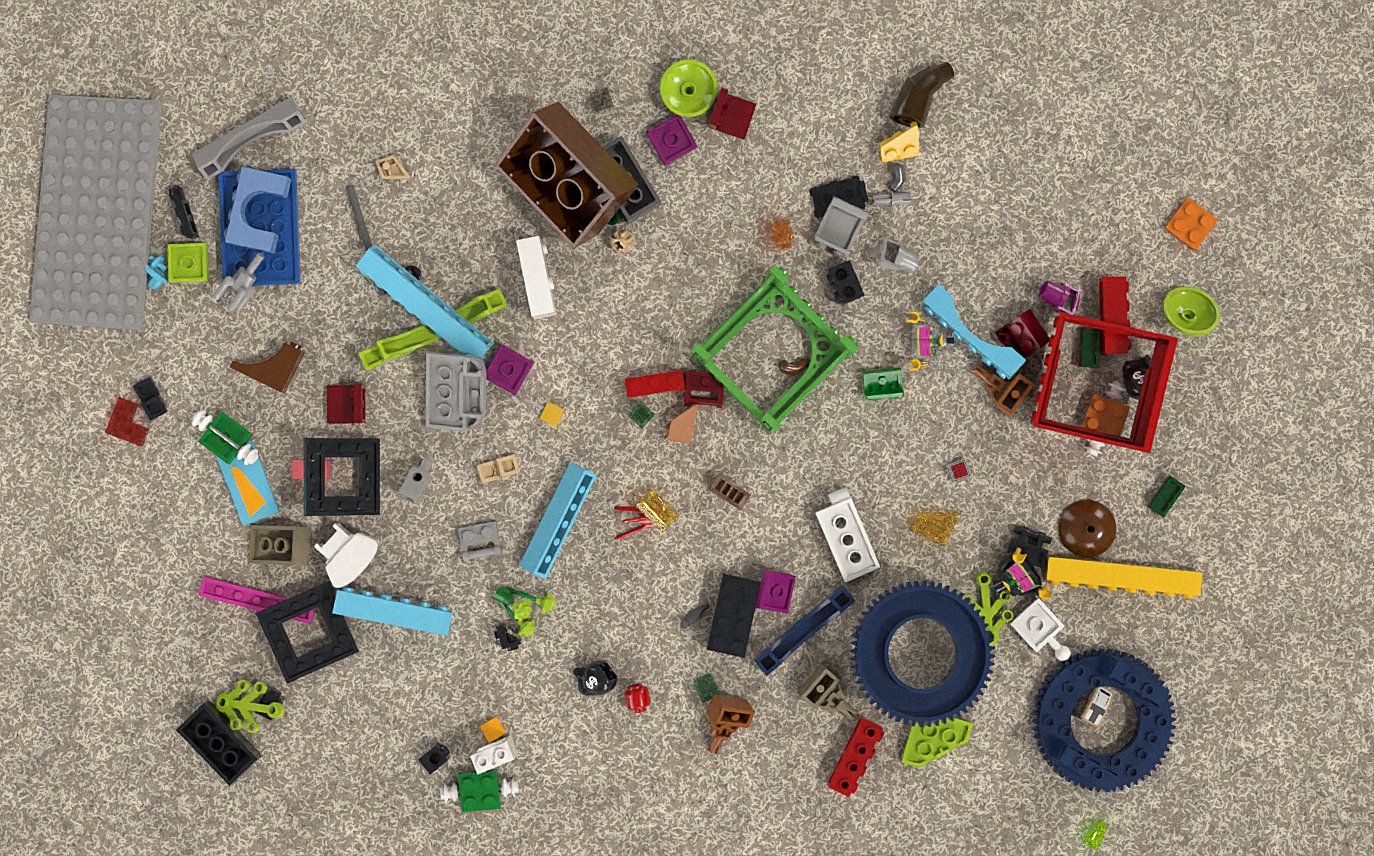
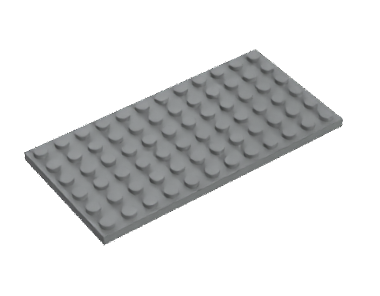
M49 94L29 322L142 331L147 282L146 264H148L162 102Z

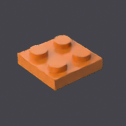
M1187 197L1164 229L1196 251L1218 219Z

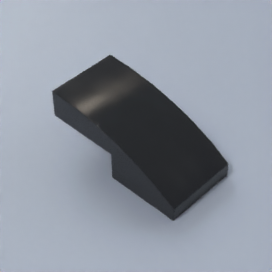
M151 376L133 385L150 421L168 412Z

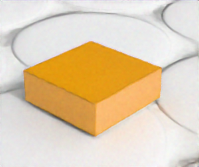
M497 716L480 725L489 743L506 734Z

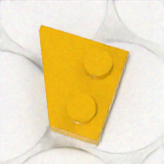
M916 121L910 124L911 127L903 132L899 130L892 137L879 143L882 163L919 156L918 125Z

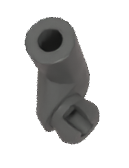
M895 163L892 166L896 179L889 186L896 193L906 181L905 167L899 163Z

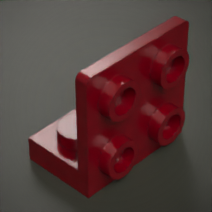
M721 87L708 128L744 140L756 108V103L730 95L727 89Z
M328 385L327 423H366V385Z

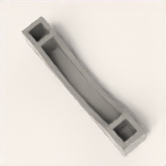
M290 97L194 152L192 156L197 168L208 180L224 171L233 157L250 143L271 134L292 132L307 122L298 105Z

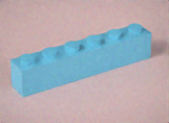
M571 462L569 463L522 558L520 567L544 579L547 578L597 475Z
M345 586L337 590L332 612L334 614L448 636L452 611H449L447 606L438 605L437 608L430 607V603L419 601L418 604L411 603L410 599L400 598L399 600H394L391 595L381 594L378 597L373 596L371 591L361 590V593L353 592L354 588Z

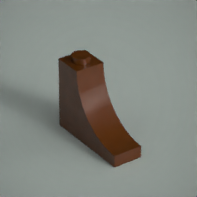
M291 341L290 345L284 343L273 357L264 362L242 364L232 361L230 368L281 393H285L305 352L300 350L302 346Z

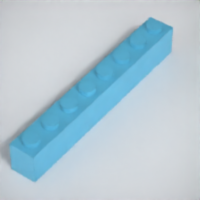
M373 245L357 263L356 267L359 268L363 275L369 276L375 281L376 286L387 291L393 300L399 301L404 305V308L409 313L416 315L422 324L433 329L434 333L438 337L445 339L452 349L459 351L463 355L469 353L483 358L494 344L378 246Z

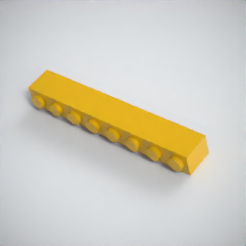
M1047 556L1043 579L1049 580L1048 584L1060 585V582H1068L1067 586L1079 587L1080 583L1087 584L1086 588L1098 589L1099 585L1106 586V590L1111 591L1125 588V592L1136 593L1138 589L1144 590V594L1156 595L1157 591L1163 592V596L1175 597V593L1182 594V598L1194 599V595L1201 596L1203 573Z

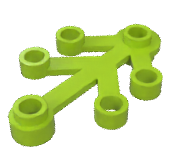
M980 571L976 574L975 581L981 588L982 607L974 602L972 596L968 594L963 595L962 599L969 597L970 602L968 604L975 603L974 610H981L979 616H985L984 623L989 624L986 631H992L994 641L989 643V645L994 646L999 641V631L1007 621L1013 619V613L1007 609L1003 610L1001 618L994 625L992 624V618L1005 602L1011 600V594L1006 590L1000 592L998 599L991 606L988 585L991 583L992 578L988 572ZM985 575L987 577V581L985 583H982L981 577ZM1007 593L1008 599L1003 600L1002 594ZM1006 612L1010 613V618L1008 619L1004 618Z
M240 680L237 683V688L231 693H222L217 697L216 708L220 712H226L230 719V728L232 730H241L243 728V721L238 719L233 708L239 709L247 722L246 729L250 733H257L260 730V724L255 721L250 711L268 713V716L271 718H281L284 715L285 708L281 703L273 702L270 705L251 703L260 694L266 693L267 685L265 683L257 682L254 685V690L240 701L235 699L242 692H247L250 689L251 684L248 680Z

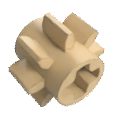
M617 229L610 237L612 240L611 246L617 252L624 251L627 253L635 244L633 242V235L627 229L623 231Z

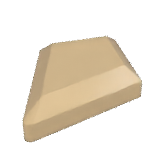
M394 155L376 161L382 180L411 179Z

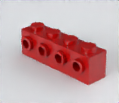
M1126 276L1102 277L1099 279L1100 321L1130 327V320L1127 319V312L1130 310V302L1127 300L1129 282L1126 281ZM1101 330V355L1128 354V350L1131 349V340L1128 339L1127 335Z
M860 716L827 783L829 788L847 797H850L851 793L854 794L859 785L857 781L866 772V762L868 759L871 760L876 751L874 746L876 742H880L883 738L884 732L881 725Z

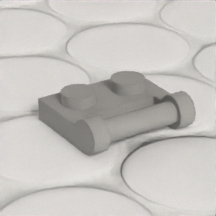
M496 521L458 528L464 562L490 555H502ZM492 541L494 543V547L468 551V546Z

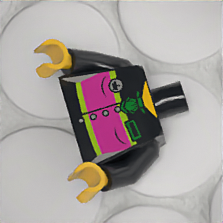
M1017 548L1014 552L1004 554L997 569L999 580L992 583L997 593L1007 589L1012 596H1040L1043 600H1048L1053 593L1047 592L1050 588L1049 585H1044L1043 588L1040 587L1042 586L1041 577L1027 559V554H1024L1020 548Z

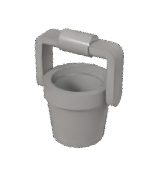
M885 238L881 245H879L878 264L894 271L901 270L909 273L915 271L919 262V255L906 249L902 244ZM887 246L895 249L890 262L884 259Z

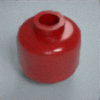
M642 683L628 686V689L624 692L627 708L635 710V713L646 711V707L651 704L648 687L643 686Z

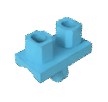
M151 255L148 259V264H146V272L151 275L147 285L152 289H158L163 283L169 281L168 276L163 273L167 267L163 265L165 258L162 256L155 258Z

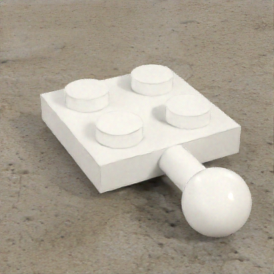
M1038 597L1009 623L1035 652L1048 642L1055 650V656L1058 660L1066 661L1071 655L1070 649L1066 646H1061L1054 638L1065 626Z

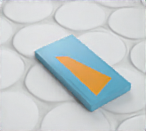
M253 440L245 444H251V450L256 449ZM238 455L230 465L216 456L243 526L280 512L259 456L253 464L249 465L244 464L245 459L238 460Z

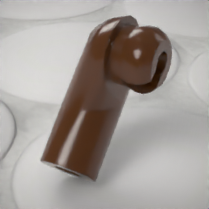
M803 358L795 364L787 363L786 360H782L778 364L783 374L792 376L808 366Z

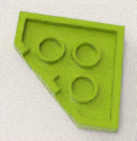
M955 717L954 721L946 718V724H942L939 720V726H935L932 722L931 727H927L924 722L923 727H919L916 722L915 726L910 728L901 762L921 768L928 762L936 758L938 759L958 746L968 743L973 723Z

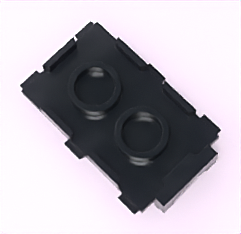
M858 176L851 177L852 179L838 182L832 181L829 184L811 188L809 192L814 201L815 217H824L833 196L860 209H865V203L869 201L864 180L860 181Z

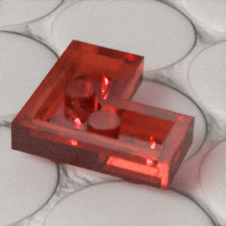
M119 397L105 433L143 447L149 428L132 422L139 404Z

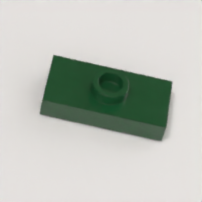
M1081 329L1079 367L1099 368L1101 330Z
M1169 475L1147 507L1164 518L1186 486Z

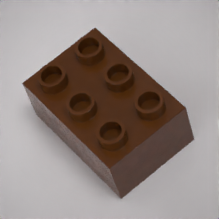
M559 101L533 112L494 165L574 249L596 237L639 185Z

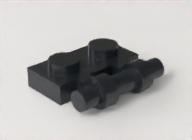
M1015 525L1013 532L1019 534L1020 537L1019 540L1011 538L1006 554L1020 548L1024 554H1027L1026 557L1033 566L1043 568L1049 550L1043 549L1042 545L1043 543L1050 545L1052 537L1046 536V533L1041 531L1038 533L1029 530V527L1026 526L1020 527ZM1026 538L1036 540L1035 545L1026 543Z

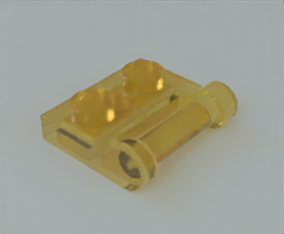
M653 488L636 506L663 533L680 514L677 511L675 512L657 494L658 491Z

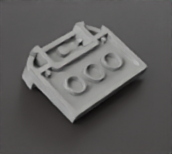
M427 352L426 428L462 432L470 431L483 421L486 413V368L483 359L469 353L467 355Z

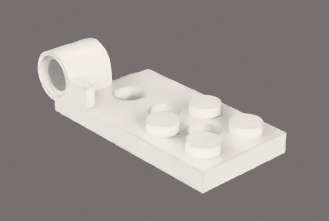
M844 487L828 494L832 506L815 513L843 580L846 583L880 568V565L847 488ZM842 517L845 519L846 522L843 527L835 525L837 518ZM845 535L853 537L851 544H843L842 540ZM854 552L860 554V559L857 562L850 561V555Z

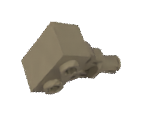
M823 663L820 664L797 691L799 696L814 709L820 707L829 709L832 713L837 709L849 720L854 718L852 714L856 716L858 713L856 709L842 698L846 699L847 694L842 691L838 676Z

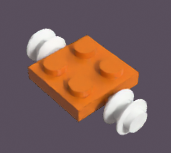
M1113 381L1112 384L1108 383L1111 387L1110 391H1105L1106 395L1110 397L1109 399L1093 394L1081 426L1082 428L1120 436L1131 407L1116 402V400L1123 399L1121 392L1126 391V389L1123 388L1124 384ZM1087 439L1090 443L1089 446L1084 447L1087 449L1086 453L1096 457L1098 454H1102L1100 447L1105 446V444Z

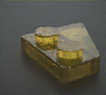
M918 512L909 531L945 547L960 513Z

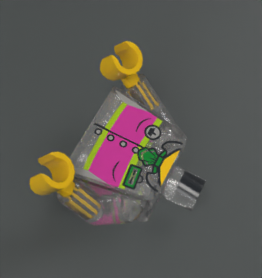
M907 312V314H911L912 318L911 320H906L907 323H912L910 324L911 360L907 361V363L910 362L913 365L912 369H908L910 372L930 367L943 355V348L954 347V336H943V328L939 327L937 322L927 316L919 315L917 312Z

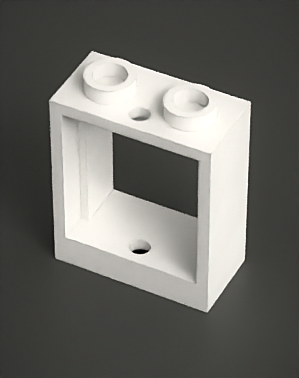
M510 735L475 749L470 757L477 774H480L514 760L518 751Z

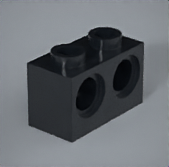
M850 260L828 269L826 278L829 285H833L836 290L833 294L837 303L841 302L843 306L865 296ZM842 270L845 273V279H837L835 276L836 271ZM850 288L853 291V296L850 298L845 297L843 289Z

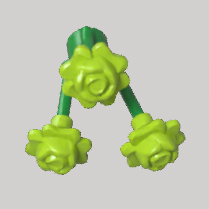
M501 586L494 595V599L499 602L498 605L503 607L517 621L516 624L520 627L519 637L524 636L528 638L536 630L534 619L526 622L523 620L532 613L530 600L536 601L537 604L541 605L542 614L547 613V611H553L556 604V599L553 597L552 592L544 597H535L514 590L511 587L506 589ZM512 594H515V595H518V596H521V597H524V598H527V599H524L522 602H517V601L514 602V601H513V600H514V595H512ZM511 604L514 612L507 605Z

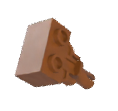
M980 364L972 372V374L987 384L984 389L990 393L992 400L996 403L995 408L1010 419L1035 385L1021 374L1013 375L1010 380L1007 378L1003 379L997 373L992 374Z
M713 695L707 709L711 723L709 732L713 736L707 751L712 754H718L722 742L728 740L733 732L739 727L749 728L755 710L746 699Z

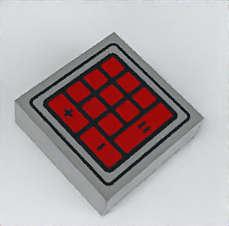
M965 458L946 465L953 483L971 477Z

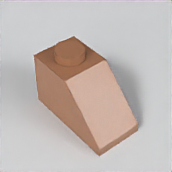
M698 406L691 407L671 420V425L667 424L665 435L668 436V440L686 444L691 443Z

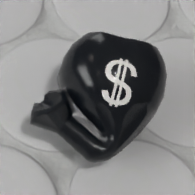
M1148 354L1137 360L1126 361L1122 369L1126 391L1132 398L1139 400L1145 372L1149 369L1151 357Z
M594 661L587 665L586 668L577 667L573 670V674L578 681L579 692L585 696L607 694L614 689L618 681L616 673L606 661Z

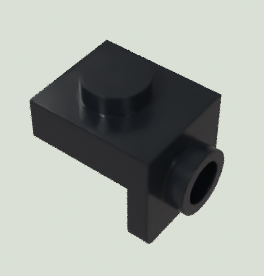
M505 624L496 627L497 631H494L496 641L500 642L502 650L507 648L508 651L519 648L518 645L522 644V640L510 642Z

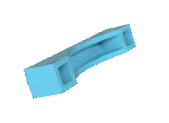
M939 284L924 299V311L930 316L934 314L939 319L938 323L944 328L949 327L956 339L959 341L964 340L971 352L974 354L976 352L982 356L981 360L986 365L994 366L997 369L996 373L1001 378L1010 380L1025 363L1026 360L1012 347L992 345L973 335L960 320L954 306L953 296Z

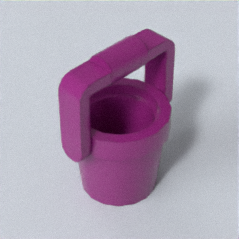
M1046 280L1039 290L1038 297L1052 305L1054 311L1074 315L1078 310L1081 292L1066 283L1057 284ZM1069 293H1072L1074 298H1072L1070 311L1062 307L1066 303Z

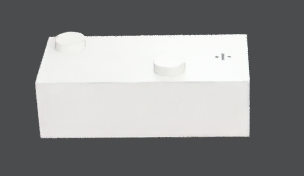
M539 236L516 240L531 316L534 319L557 315L552 289H554L553 279L549 278L545 254H548L546 242L542 243Z

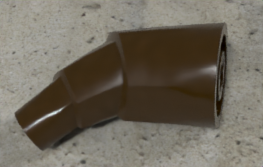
M945 62L934 67L929 66L912 77H907L889 116L890 119L906 127H911L910 124L916 121L918 129L923 128L934 99L933 94L942 87V84L954 77V70L950 63Z

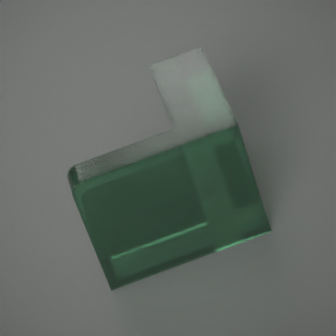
M641 401L628 416L643 429L655 414Z
M711 673L693 680L702 703L711 700L713 695H720Z

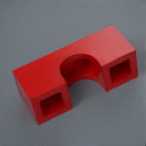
M682 370L625 379L628 399L685 390Z

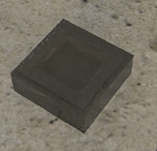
M608 88L590 93L596 112L614 107Z

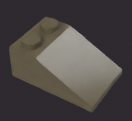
M251 525L249 563L309 566L311 527Z

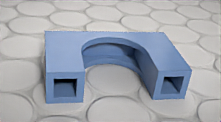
M242 167V170L237 175V190L233 192V209L231 208L228 214L229 226L224 231L225 242L231 245L275 254L279 235L252 228L246 220L245 210L248 202L259 194H270L287 198L291 179L287 176Z

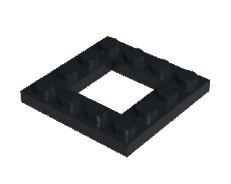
M304 438V516L380 515V438ZM325 458H359V496H325Z
M329 581L256 612V616L287 684L359 652L344 615L332 613L336 597ZM318 607L333 642L297 657L282 623Z

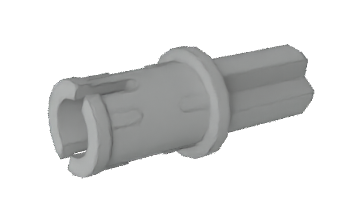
M890 192V194L873 195L872 203L873 206L891 205V207L900 204H911V200H909L911 199L910 192Z

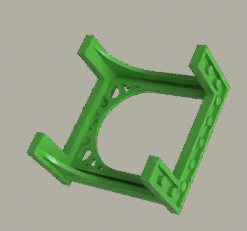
M776 265L769 271L766 277L767 280L701 345L697 343L690 353L724 385V388L770 434H773L781 427L780 423L845 358L848 359L859 349L856 346L858 344L852 336L849 335L847 337L844 335L840 338L838 336L839 332L833 326L829 327L825 323L826 319L820 313L816 314L811 309L812 305L806 299L802 300L798 296V291L793 286L789 287L786 285L789 280L787 277L789 274L781 266L778 268ZM777 295H781L784 299V305L780 309L774 305V298ZM769 299L770 308L766 309L763 306L768 304L766 301ZM788 301L790 302V307H794L792 312L787 309ZM767 313H781L794 318L805 328L812 345V357L805 374L764 414L711 359L755 317ZM802 318H806L807 322L803 323ZM818 331L817 334L823 335V337L816 338L813 332ZM820 341H826L830 344V348L826 351H820L817 349L816 344ZM817 354L826 356L824 359L821 357L819 362L816 359Z

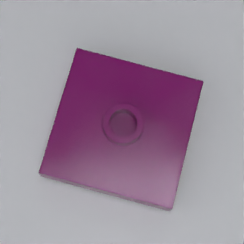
M679 115L646 132L664 166L698 148L682 117Z
M500 344L486 369V379L516 396L535 362Z
M763 570L755 608L788 614L796 576Z

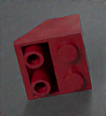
M1030 309L992 333L1001 347H1012L1023 358L1041 349L1050 340Z

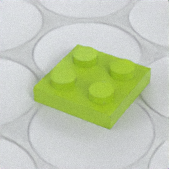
M207 243L167 244L169 283L209 282Z

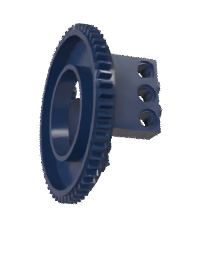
M924 580L921 582V585L918 581H914L913 586L910 582H906V588L902 583L898 584V589L892 586V593L884 590L885 597L878 594L879 601L871 600L873 607L867 605L868 613L861 612L864 619H857L860 626H854L857 631L851 636L855 641H851L850 644L855 647L850 649L849 652L854 653L850 660L855 661L851 668L857 670L853 673V676L859 677L856 684H862L859 690L866 691L864 698L871 697L869 704L876 703L874 709L879 710L882 708L881 714L885 715L888 712L889 719L895 716V722L899 723L902 719L903 724L907 725L910 720V725L913 727L916 722L919 727H923L925 722L927 727H931L932 722L935 726H939V720L942 724H946V718L954 721L953 715L960 718V711L968 712L966 706L974 707L972 700L979 702L977 694L983 696L984 693L981 691V688H988L984 682L991 681L987 674L993 673L989 666L995 665V663L990 661L995 655L991 654L990 651L994 650L995 647L989 645V643L994 641V639L988 638V635L992 633V631H986L989 624L982 623L985 616H978L981 610H974L975 603L968 604L969 597L962 599L964 594L959 593L956 595L957 589L955 588L949 592V585L942 589V583H938L935 587L934 581H930L927 586V582ZM917 618L930 619L942 625L952 637L955 646L953 668L948 670V675L941 683L925 689L913 688L903 683L895 675L889 662V645L894 633L906 622Z
M1100 648L1099 653L1092 649L1091 655L1085 650L1084 656L1081 653H1077V659L1070 656V662L1063 661V667L1057 664L1058 671L1051 670L1053 677L1046 676L1049 682L1041 683L1045 688L1038 689V692L1042 695L1035 696L1039 703L1033 704L1037 711H1033L1032 714L1037 716V718L1032 719V722L1037 724V726L1033 727L1032 730L1038 732L1034 735V738L1040 739L1036 745L1038 747L1043 746L1039 750L1041 754L1046 753L1043 759L1045 761L1050 760L1048 765L1050 767L1055 766L1053 771L1056 773L1060 771L1059 776L1061 778L1066 776L1065 780L1067 782L1073 780L1072 784L1075 786L1080 783L1082 789L1087 785L1089 791H1092L1093 787H1095L1097 792H1100L1101 788L1104 792H1115L1116 787L1123 790V785L1131 788V782L1138 785V779L1144 781L1145 774L1151 776L1150 770L1156 771L1155 765L1162 764L1160 758L1166 759L1164 751L1169 752L1170 749L1167 745L1173 743L1169 738L1175 736V734L1171 733L1172 729H1176V726L1172 725L1176 718L1171 717L1175 710L1170 709L1174 703L1168 701L1172 696L1169 694V689L1162 686L1165 682L1158 680L1160 675H1153L1154 669H1147V663L1141 665V659L1135 660L1133 655L1128 657L1126 652H1123L1120 656L1119 650H1115L1113 654L1111 649H1108L1106 653L1102 648ZM1098 687H1114L1124 692L1132 701L1137 715L1136 729L1131 740L1120 750L1108 754L1092 753L1084 749L1074 737L1071 728L1072 711L1078 699L1087 691Z

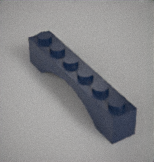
M840 585L756 656L754 662L768 676L806 640L855 602L854 598L844 586Z

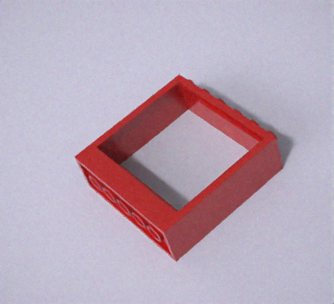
M1060 312L1059 316L1055 315L1053 328H1056L1055 335L1050 336L1048 347H1052L1051 353L1046 354L1044 365L1047 366L1046 373L1041 374L1039 384L1043 385L1042 391H1037L1035 403H1038L1037 411L1033 410L1030 422L1034 423L1033 427L1151 453L1178 338ZM1065 322L1155 341L1150 367L1145 372L1130 438L1045 419L1061 354L1059 345Z

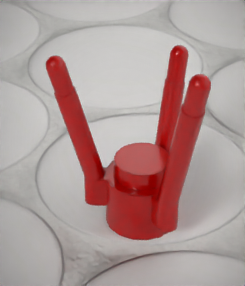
M615 506L614 508L615 510L643 512L639 513V517L622 520V523L640 521L641 524H644L616 536L615 540L627 537L646 528H652V524H656L654 509H649V507Z

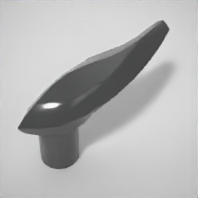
M705 604L690 611L682 620L681 628L686 629L694 624L710 605Z

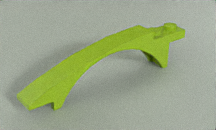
M499 288L484 296L481 295L455 311L470 324H473L508 305ZM423 325L406 333L376 342V346L358 353L367 372L442 338L438 337L429 326Z

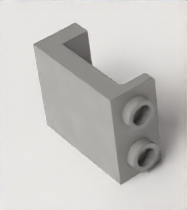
M833 196L814 235V240L817 241L816 244L823 248L829 246L834 249V253L840 256H844V254L849 255L854 241L869 213Z

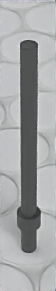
M348 185L346 190L365 250L367 251L372 247V243L353 185ZM378 287L380 296L387 294V291Z

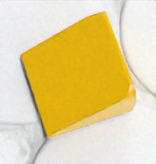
M547 402L539 419L557 427L565 410Z

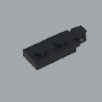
M177 186L169 189L170 199L176 205L174 208L175 213L180 218L182 224L180 226L182 234L189 239L198 238L199 233L182 187Z

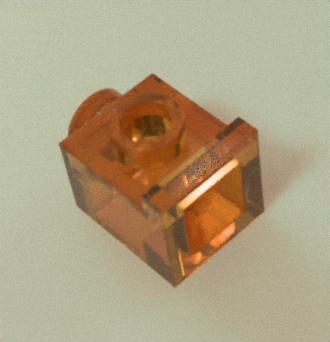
M790 219L770 225L775 247L781 248V250L792 248L791 240L794 239L792 229L787 227L790 225Z

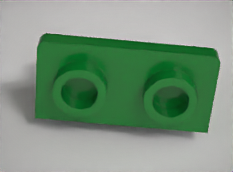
M901 367L862 371L863 390L867 400L877 401L880 398L897 399L899 396H904Z

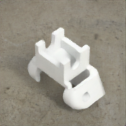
M335 523L333 527L337 532L325 545L323 543H316L314 547L328 559L326 561L327 566L325 567L333 586L340 588L354 581L373 560L380 540L363 532L354 535L341 523Z

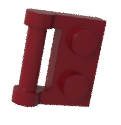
M686 371L684 406L695 404L722 408L724 385L710 372ZM691 391L717 393V398L691 397Z

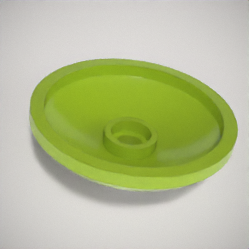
M696 60L678 61L671 65L662 77L660 84L662 100L666 107L676 115L682 117L702 115L712 107L717 97L718 85L716 77L712 70L702 62ZM691 88L693 92L687 94L685 90Z
M1178 287L1170 291L1164 299L1163 313L1166 320L1174 329L1189 336L1207 335L1217 327L1220 321V310L1217 303L1209 294L1198 288Z

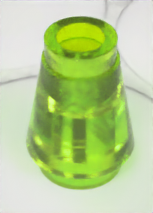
M1098 820L1084 835L1083 843L1097 850L1098 847H1101L1108 825Z

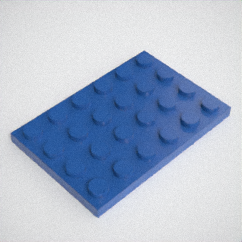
M260 170L289 177L291 184L288 197L259 194L254 196L246 206V220L252 228L279 235L275 254L231 245L225 242L224 231L229 226L228 214L229 210L233 209L234 201L232 197L234 190H237L238 187L237 175L239 171L219 173L222 279L224 280L226 276L233 277L240 267L247 269L257 253H261L264 259L254 271L257 279L252 286L301 284L297 170Z

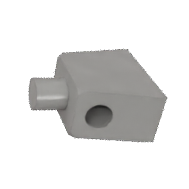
M421 459L418 468L415 466L411 467L399 491L401 498L418 506L420 505L432 478L430 473H428L432 465L431 462ZM417 477H422L421 481L416 482L415 479Z

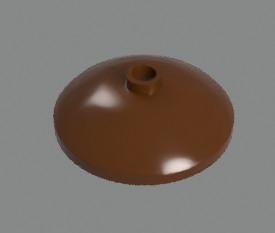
M1081 500L1073 503L1063 512L1059 521V536L1064 546L1073 554L1081 557H1095L1107 551L1112 545L1116 536V521L1111 511L1105 505L1093 500ZM1090 525L1093 527V531L1091 533H1089L1087 530L1088 526Z

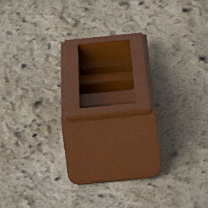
M720 473L709 488V490L740 511L751 496V494ZM721 481H725L720 491L716 490ZM728 484H729V485H731L732 487L730 488V490L728 491V493H727L726 496H725V495L722 494V493L724 492V490L726 489V487H727ZM734 489H737L738 491L733 499H729ZM743 493L744 496L739 504L735 503L739 495Z

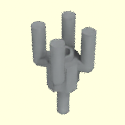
M257 253L247 269L240 267L233 277L226 276L212 296L219 300L221 296L227 298L233 291L236 293V296L227 309L231 312H234L236 308L242 310L255 292V288L252 286L257 279L254 271L262 262L264 256L261 253Z

